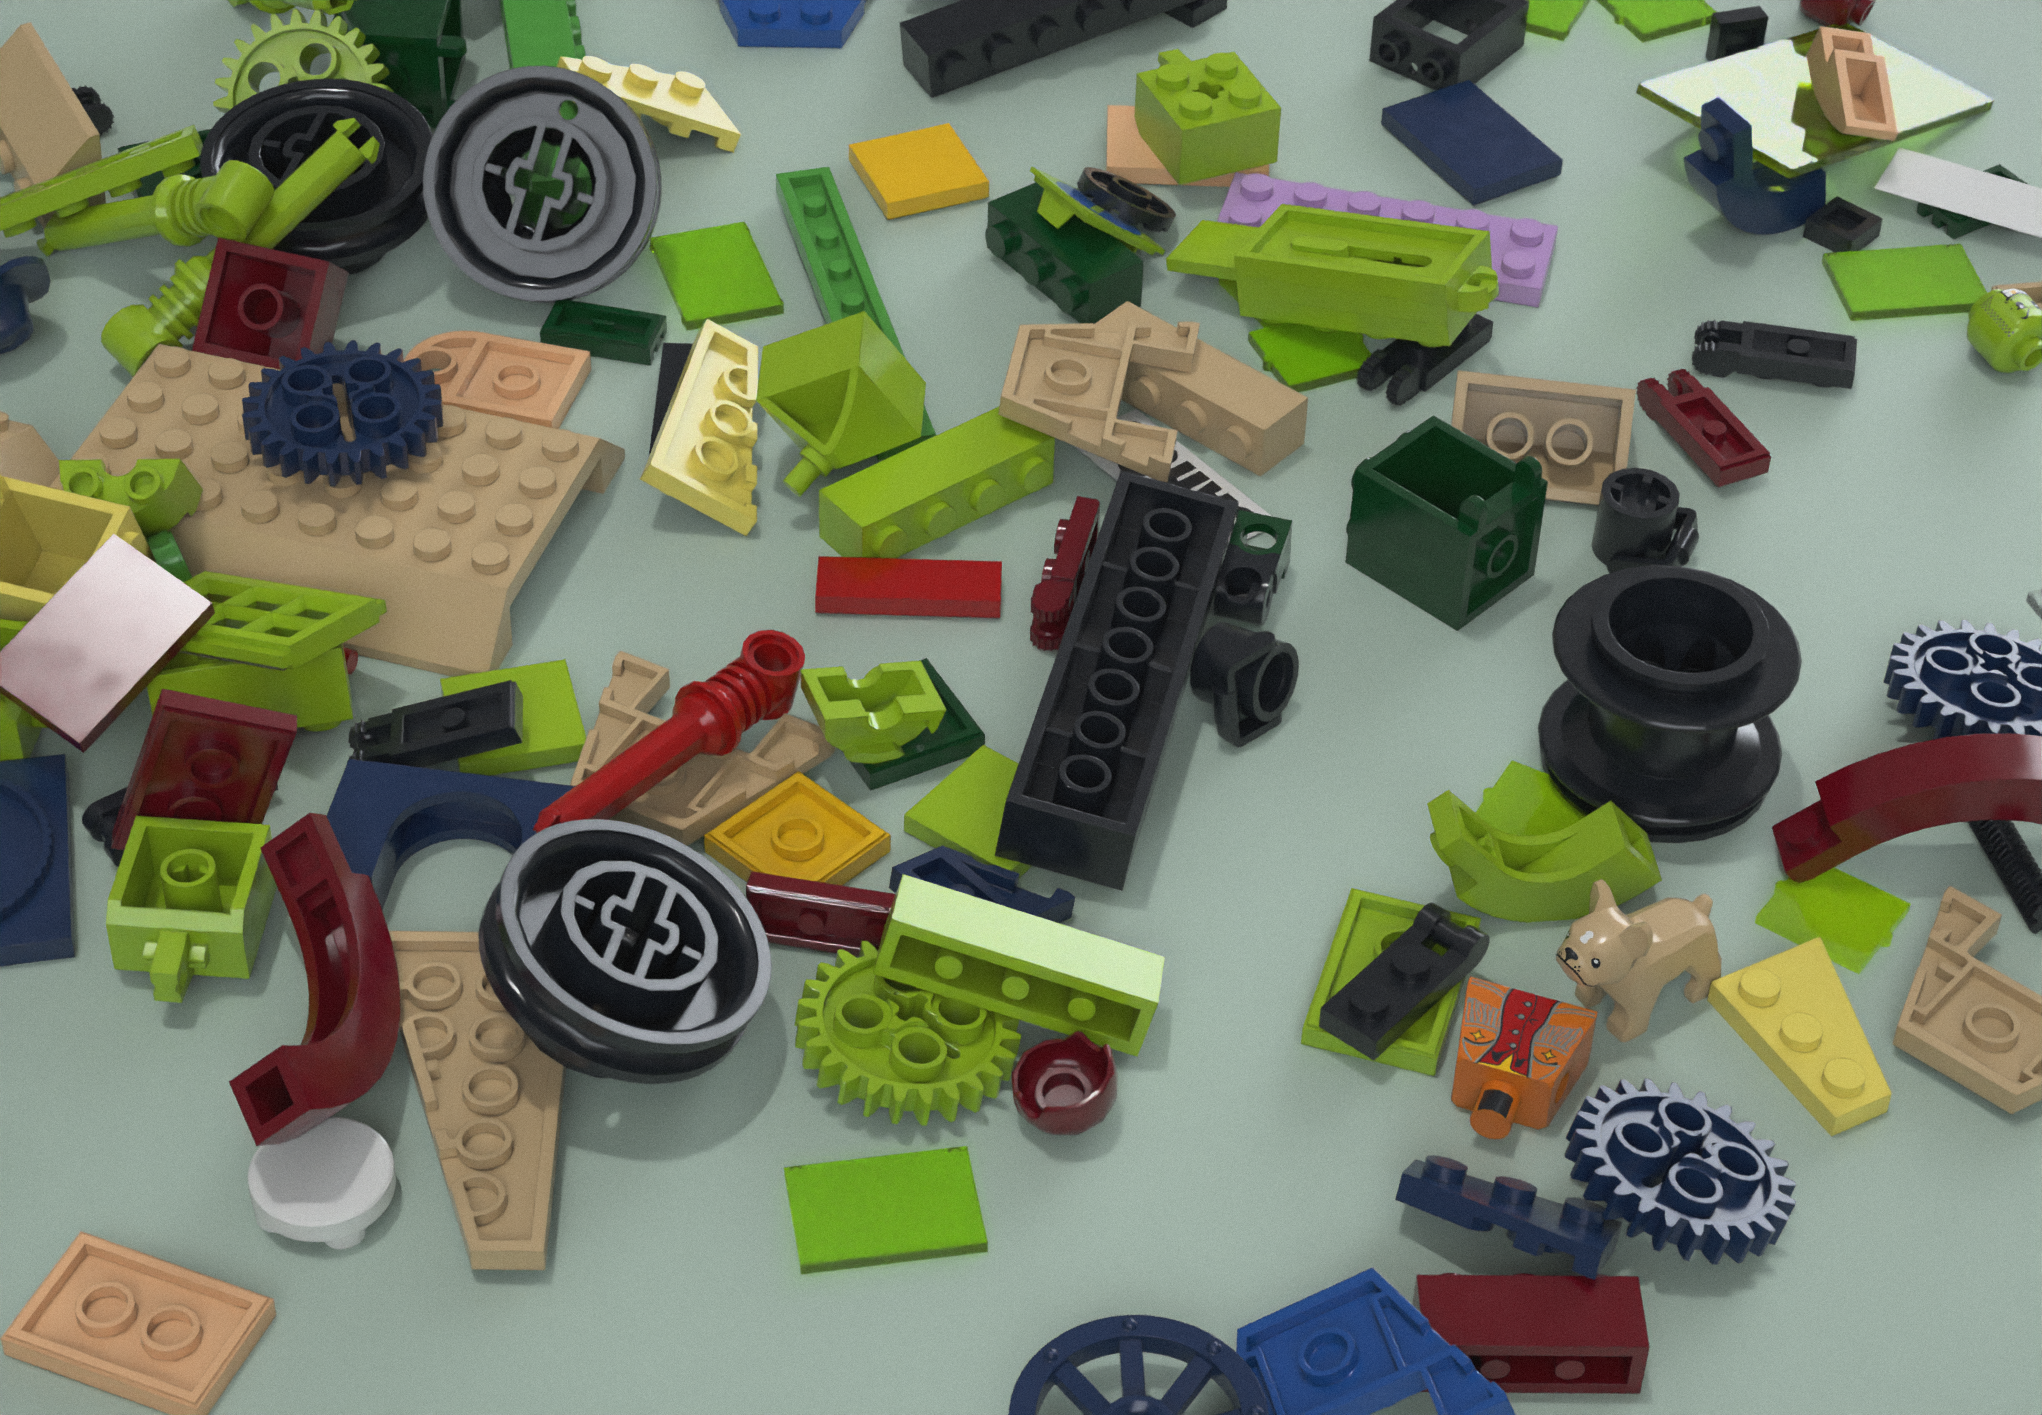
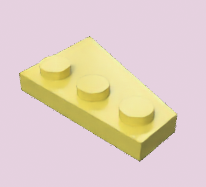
M560 56L556 67L576 71L603 84L621 97L639 118H641L642 114L648 115L656 122L667 126L669 133L685 138L689 137L691 130L712 135L715 138V147L734 152L741 133L705 88L704 81L699 77L683 71L676 72L675 75L659 73L641 64H631L629 68L610 65L606 61L593 56H585L582 60Z
M1821 937L1711 981L1707 1001L1831 1137L1887 1112L1892 1093Z

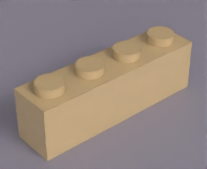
M1128 301L1094 324L1095 332H1126L1128 323L1150 322L1151 331H1177V327ZM1198 338L1190 373L1133 362L1129 363L1121 400L1259 476L1265 474L1304 444L1308 397Z

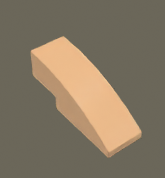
M1820 26L1806 55L1811 83L1824 115L1832 126L1843 134L1895 141L1898 135V128L1885 56L1874 54L1871 33Z

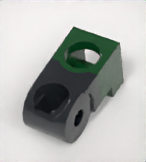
M1244 510L1238 511L1217 582L1214 599L1215 616L1262 626L1265 624L1273 594H1276L1280 580L1285 578L1290 563L1292 520ZM1252 532H1264L1271 535L1276 540V543L1268 549L1247 545V537Z

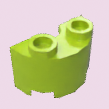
M101 459L59 460L60 482L64 491L130 506L145 539L165 529L169 530L174 527L187 512L192 516L196 512L203 488L181 459H137L135 467L129 473L122 476L109 475Z
M921 660L879 663L863 679L859 680L848 678L843 666L801 669V689L825 739L832 746L842 750L846 759L851 762L876 764L900 758L905 755L901 746L915 739L926 727L933 734L946 712V708Z

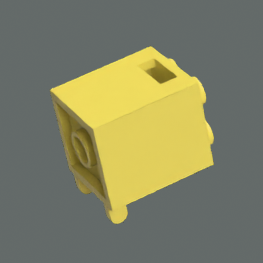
M0 475V619L29 622L113 534L157 564L130 506Z

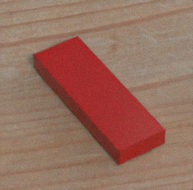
M818 556L815 613L1000 618L1002 561Z

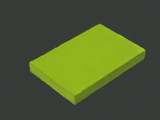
M1351 888L1302 1027L1301 1044L1435 1076L1466 976L1375 1060L1370 1059L1319 1027L1321 1007L1408 930L1425 905ZM1449 911L1452 922L1462 928L1472 925L1480 930L1482 918ZM1438 944L1431 949L1441 956L1448 951Z

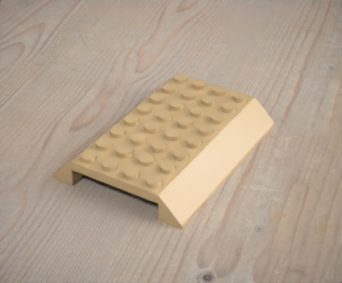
M158 344L70 459H101L105 464L106 472L112 476H122L129 473L135 467L137 459H181L203 488L196 512L192 516L187 512L177 525L167 531L172 532L192 577L204 571L385 600L387 612L379 616L380 623L345 641L343 647L354 649L361 656L454 677L498 670L513 645L509 607L581 489L604 494L625 459V449L601 438L578 434L565 429H555L518 421L509 417H499L461 409L457 406L443 405L444 424L443 427L437 428L438 441L426 443L427 455L424 457L408 454L409 468L406 470L390 464L386 466L387 478L381 479L372 471L366 472L360 485H356L350 475L341 476L336 486H330L328 475H319L311 484H305L304 473L301 470L285 478L282 477L281 464L266 468L263 463L262 454L253 455L251 453L250 440L245 439L242 399L250 397L248 387L250 382H262L261 370L263 368H274L246 363L233 358H223L190 351L181 347ZM335 383L333 384V391L338 403L343 438L345 441L351 442L354 441L353 431L348 420L343 386ZM60 473L50 485V488L63 490L60 482Z

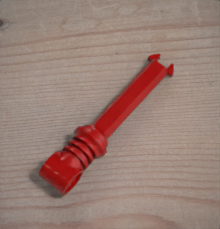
M760 630L750 634L743 642L739 657L719 670L715 675L709 677L705 682L693 681L680 688L675 697L671 718L539 812L538 820L533 830L538 833L556 824L574 820H609L697 754L724 756L731 753L740 743L741 734L750 729L753 724L758 723L760 720L781 718L784 713L787 714L791 710L801 677V669H803L805 653L802 646L795 638L784 632Z

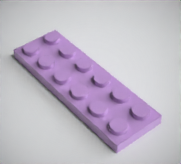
M1235 172L1217 222L1261 227L1281 204L1490 231L1492 269L1496 271L1499 283V296L1494 300L1539 307L1558 231V226L1540 223L1530 218L1514 219L1486 214L1476 209L1460 210L1432 205L1422 200L1406 201L1377 196L1368 191L1352 192L1324 187L1313 182L1298 183L1270 178L1259 173L1243 174Z

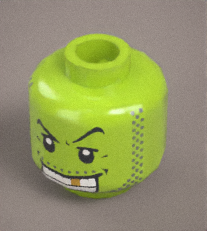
M2018 289L1991 290L1974 303L1968 314L1967 339L1995 371L2002 373H2012L2020 370L2028 371L2042 362V310L2026 292Z

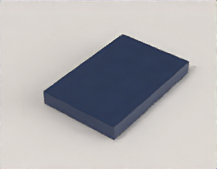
M1470 80L1382 108L1381 124L1472 205L1561 175L1563 159Z

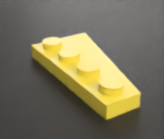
M706 319L696 335L640 480L659 489L664 494L674 497L744 536L748 535L757 522V506L752 504V491L757 485V466L752 464V447L757 442V423L752 421L758 389V346Z

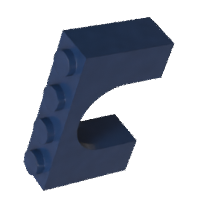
M349 759L327 813V818L351 872L369 876L383 910L398 870L407 859L418 851L443 841L474 839L498 845L513 855L526 840L536 834L533 827L537 823L539 812L575 786Z

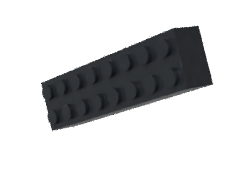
M1124 471L1120 472L1005 802L995 856L1123 890L1189 678L1194 652L1200 642L1215 594L1239 502Z

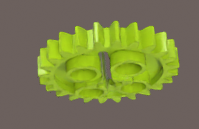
M293 9L290 24L285 25L274 13L271 14L270 20L272 30L265 33L259 26L252 24L251 30L255 38L254 42L248 44L243 40L235 39L234 43L242 55L238 60L223 57L222 62L232 71L231 77L217 78L214 83L227 92L228 96L213 101V106L220 112L227 113L243 100L259 93L261 80L265 75L272 72L280 73L279 85L312 79H344L368 83L391 92L393 91L387 85L377 83L386 78L390 72L383 63L372 64L378 58L380 52L373 44L361 47L366 36L357 27L346 34L348 24L340 16H336L327 27V18L320 10L316 9L310 22L307 23L304 15L298 9ZM320 54H331L329 68L322 74L311 75L310 66L315 57Z
M867 940L861 942L859 958L840 949L837 951L835 966L824 962L818 964L816 979H806L802 999H798L794 1024L797 1027L795 1047L804 1049L802 1061L804 1069H819L817 1086L820 1089L837 1084L840 1085L837 1103L844 1105L858 1097L864 1100L863 1116L870 1117L881 1106L889 1109V1117L892 1124H898L902 1119L904 1111L914 1112L921 1126H927L930 1111L938 1110L949 1122L955 1121L959 1103L974 1113L980 1111L983 1095L996 1099L999 1096L1002 1081H1010L1021 1040V1034L1017 1033L1018 1019L873 974L878 951Z

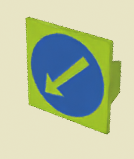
M1033 166L1031 167L1030 172L1035 175L1033 180L1044 188L1037 212L1057 229H1060L1075 214L1085 223L1112 235L1133 253L1140 249L1151 255H1154L1155 252L1163 255L1166 251L1134 224L1119 218V212L1115 209L1108 212L1092 202L1093 198L1084 196L1079 189Z

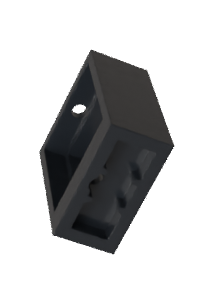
M1396 0L1373 17L1369 61L1434 90L1466 80H1470L1475 84L1524 46L1529 1ZM1434 20L1468 36L1458 44H1455L1422 28ZM1412 63L1417 66V71L1413 68Z

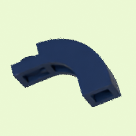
M1720 97L1700 106L1701 131L1699 132L1698 139L1701 149L1683 158L1686 175L1693 189L1735 227L1748 233L1760 235L1786 232L1804 225L1808 217L1826 205V172L1823 169L1819 168L1788 179L1758 161L1753 163L1752 125ZM1790 145L1770 155V157L1798 164L1813 162L1794 145Z

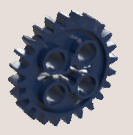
M351 340L345 350L337 351L331 342H325L323 353L314 354L306 347L300 348L301 359L298 361L281 356L279 357L280 371L263 368L261 370L262 382H250L248 385L250 397L242 399L245 439L250 440L251 453L253 455L262 454L263 463L266 468L281 464L282 477L287 478L300 470L303 471L305 484H311L319 475H328L330 486H336L341 476L350 475L355 484L360 485L366 472L372 471L381 479L387 478L386 466L390 464L406 470L409 468L408 454L418 457L426 456V443L438 441L437 428L443 427L444 424L441 387L435 384L434 372L432 370L422 371L419 358L404 362L403 350L400 348L391 351L387 355H382L381 344L377 342L366 351H358L356 340ZM335 383L343 386L348 420L353 431L354 441L351 442L345 441L343 438L338 403L333 391V384Z
M1943 620L1938 621L1935 631L1922 624L1918 625L1915 635L1904 632L1900 643L1893 644L1883 683L1889 685L1886 695L1888 698L1899 700L1896 709L1898 713L1915 714L1912 726L1915 728L1934 727L1936 730L1933 739L1972 734H2025L2042 736V650H2040L2042 640L2035 639L2025 643L2019 640L2018 630L2013 629L2006 635L1997 633L1992 623H1987L1984 630H1975L1967 620L1961 621L1959 629H1954Z
M1648 1078L1644 1079L1639 1091L1625 1079L1619 1081L1615 1091L1605 1085L1600 1086L1595 1098L1587 1096L1584 1099L1565 1138L1570 1143L1564 1156L1575 1162L1570 1173L1571 1178L1588 1183L1583 1194L1585 1200L1605 1201L1607 1207L1602 1215L1605 1220H1614L1622 1217L1629 1222L1626 1232L1627 1236L1633 1238L1642 1232L1651 1235L1653 1248L1658 1252L1665 1248L1667 1242L1677 1246L1683 1260L1686 1261L1690 1260L1694 1250H1701L1712 1265L1718 1264L1724 1252L1737 1263H1743L1748 1251L1759 1257L1762 1256L1769 1243L1775 1245L1796 1204V1201L1790 1197L1796 1187V1183L1784 1177L1789 1167L1788 1162L1779 1158L1769 1157L1775 1143L1772 1140L1754 1139L1751 1136L1756 1126L1753 1121L1735 1123L1731 1120L1732 1107L1726 1104L1715 1110L1707 1106V1097L1704 1092L1699 1091L1692 1100L1684 1097L1679 1085L1674 1082L1671 1083L1667 1093L1660 1092L1658 1087Z

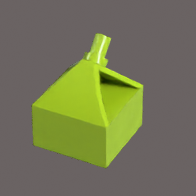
M865 311L763 346L756 401L801 449L799 455L802 459L782 480L799 497L802 496L819 475L827 477L832 470L846 467L921 437L926 382Z

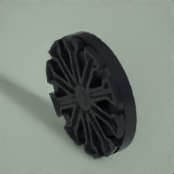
M1086 167L1077 182V188L1086 197L1093 198L1092 202L1108 212L1115 209L1120 212L1119 218L1137 226L1140 222L1147 230L1168 232L1176 217L1175 211L1162 199L1145 188L1111 172Z

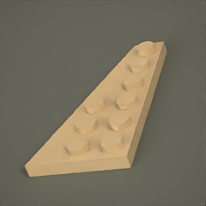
M389 931L396 958L400 986L399 1031L471 1268L478 1270H545L567 1068L537 1048L495 995L481 962L478 932Z

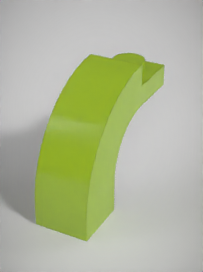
M1449 789L1427 803L1434 827V832L1430 834V841L1439 858L1449 867L1457 898L1468 906L1493 917L1525 923L1579 919L1589 914L1590 892L1593 883L1602 879L1607 883L1617 906L1662 881L1647 833L1612 801H1609L1569 827L1536 836L1512 835L1495 829Z

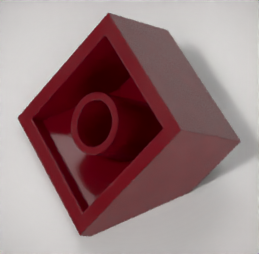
M218 238L192 351L223 358H233L242 362L279 370V357L285 356L298 361L301 359L300 348L306 347L314 354L323 353L325 342L333 343L349 272L328 261Z

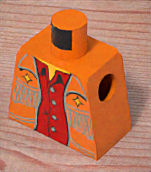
M1470 977L1467 983L1451 1096L1452 1102L1457 1107L1471 1110L1470 1125L1478 1134L1489 1139H1502L1506 1137L1513 1123L1534 1129L1548 1127L1587 1067L1598 1012Z

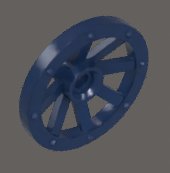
M1122 1315L1097 1319L1074 1327L1052 1339L1030 1359L1015 1383L1009 1405V1415H1038L1045 1397L1052 1387L1056 1385L1084 1415H1183L1208 1381L1213 1379L1223 1389L1235 1408L1234 1410L1217 1415H1269L1266 1397L1257 1377L1248 1364L1231 1347L1212 1334L1193 1325L1174 1319L1149 1315ZM1143 1352L1169 1356L1188 1364L1161 1400L1146 1396ZM1119 1353L1122 1397L1110 1404L1077 1367L1091 1360Z

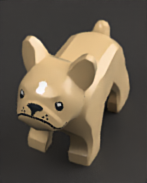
M1602 879L1593 883L1590 892L1589 914L1571 924L1562 945L1557 950L1556 961L1567 977L1578 983L1575 989V996L1586 1009L1601 1003L1607 994L1614 1001V1009L1607 1019L1606 1028L1619 1041L1625 1043L1647 1031L1651 1012L1662 987L1678 977L1684 970L1691 974V979L1684 988V996L1691 1003L1708 997L1711 981L1721 978L1722 958L1718 952V942L1714 926L1709 919L1713 901L1707 894L1699 895L1693 902L1683 898H1665L1625 915L1617 907L1612 891L1607 883Z

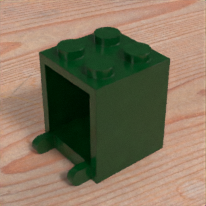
M356 0L350 10L334 14L333 19L336 16H340L348 24L346 34L357 27L366 36L361 47L373 44L379 50L380 55L372 64L383 63L390 74L377 83L387 85L395 94L407 100L423 115L429 127L436 129L442 117L456 101L453 99L464 65L465 54L467 53L466 40L463 34L461 0Z
M1431 416L1413 430L1402 433L1394 443L1375 456L1364 459L1355 469L1351 479L1353 492L1350 518L1346 527L1348 541L1345 563L1456 631H1459L1531 578L1535 573L1548 481L1542 478L1540 462L1533 456H1526L1516 463L1438 417Z

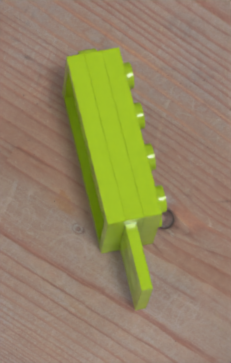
M1281 204L1261 227L1202 220L1166 258L1167 271L1236 280L1240 316L1260 318L1269 324L1287 322L1313 326L1316 330L1323 332L1341 330L1362 333L1372 339L1396 338L1410 340L1426 347L1450 346L1478 311L1488 309L1489 303L1499 296L1498 275L1492 269L1490 231Z

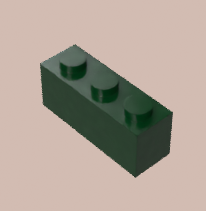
M1035 182L988 202V220L985 231L987 248L994 256L1002 259L1018 272L1027 283L1035 286L1057 304L1063 312L1068 313L1080 324H1095L1127 301L1141 307L1144 261L1112 235L1085 223L1075 214L1060 229H1057L1037 212L1044 192V188Z

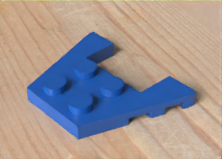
M719 0L720 13L738 47L842 48L864 15V4L867 1Z
M1373 1267L1237 1329L1236 1353L1248 1364L1257 1377L1266 1397L1269 1415H1370L1425 1389H1428L1438 1415H1516L1505 1391L1494 1381L1490 1383L1475 1369L1471 1359L1455 1344L1451 1346L1431 1327L1428 1319Z

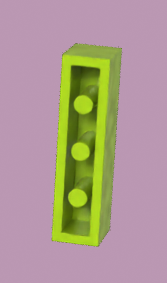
M998 406L820 489L819 537L842 557L898 558L1052 484L1055 438L998 415Z
M903 874L883 930L873 974L1066 1035L1081 1031L1095 1044L1101 1046L1109 1044L1111 1049L1137 1057L1159 1003L1165 957Z

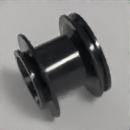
M1652 565L1627 568L1602 575L1580 587L1565 601L1558 612L1552 632L1554 655L1567 680L1550 695L1542 708L1538 724L1542 766L1551 787L1566 805L1583 818L1609 801H1612L1647 833L1650 842L1686 843L1702 841L1728 833L1745 823L1760 809L1780 770L1782 759L1780 736L1769 714L1773 713L1790 697L1799 680L1802 658L1799 642L1790 624L1772 604L1749 588L1731 579L1707 571L1681 566Z

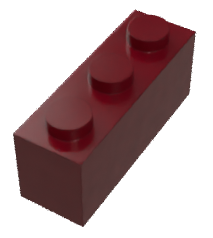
M1458 1273L1416 1275L1412 1305L1428 1319L1431 1327L1451 1346L1455 1344L1471 1359L1475 1369L1490 1383L1494 1381L1505 1393L1640 1394L1650 1346L1639 1276H1608L1598 1274L1596 1279L1593 1280L1586 1276H1540L1528 1273L1515 1275H1461Z

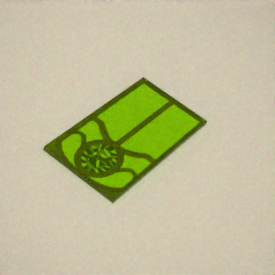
M1849 23L1845 25L1833 24L1830 26H1826L1830 28L1864 32L1852 26ZM1819 29L1639 83L1636 94L1701 129L1700 106L1720 97L1752 125L1753 159L1788 179L1991 110L1994 102L1993 99L1871 36L1874 54L1885 56L1898 135L1895 141L1843 134L1833 127L1824 115L1810 79L1806 55Z

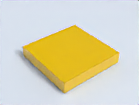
M949 123L849 144L850 163L885 217L889 220L989 197V180Z
M797 771L705 834L704 851L746 882L753 871L844 885L891 851V835Z

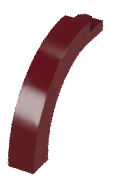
M1972 734L1913 743L1865 758L1815 781L1821 800L1772 826L1785 873L1799 887L1881 843L1905 834L1951 823L1977 820H2012L2042 825V736L2025 734Z
M308 813L260 848L288 910L302 950L307 973L309 1012L306 1031L301 1045H281L229 1081L256 1146L281 1144L299 1138L367 1093L382 1077L390 1063L398 1038L400 986L396 958L385 917L369 876L351 872L329 820L324 814Z

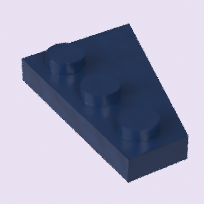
M1436 1155L1426 1156L1425 1162L1415 1159L1402 1172L1395 1200L1469 1230L1491 1231L1494 1224L1507 1229V1238L1514 1242V1248L1536 1257L1543 1255V1252H1565L1575 1256L1571 1271L1593 1280L1596 1279L1616 1249L1623 1222L1605 1220L1602 1215L1606 1208L1597 1203L1573 1197L1565 1198L1564 1204L1536 1196L1537 1188L1528 1182L1511 1177L1498 1176L1495 1177V1181L1492 1183L1466 1175L1468 1167L1465 1164Z

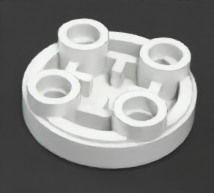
M331 1116L299 1138L281 1144L260 1146L250 1162L248 1185L256 1222L262 1230L278 1233L299 1241L325 1242L334 1249H347L359 1244L364 1239L366 1228L375 1222L389 1206L395 1192L396 1175L392 1151L378 1132L359 1121Z

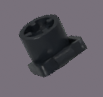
M1626 468L1609 474L1603 481L1591 547L1595 556L1607 566L1609 573L1627 568L1652 565L1682 567L1688 563L1699 541L1697 513L1690 508L1678 507L1680 493L1676 485L1666 476L1649 469ZM1673 529H1676V532L1672 538Z
M1219 622L1208 629L1194 652L1190 667V685L1193 694L1199 700L1213 704L1217 732L1222 739L1236 747H1242L1281 723V712L1288 705L1298 678L1299 659L1297 651L1290 643L1276 639L1275 635L1269 631L1257 633L1223 622ZM1240 714L1248 716L1239 722Z

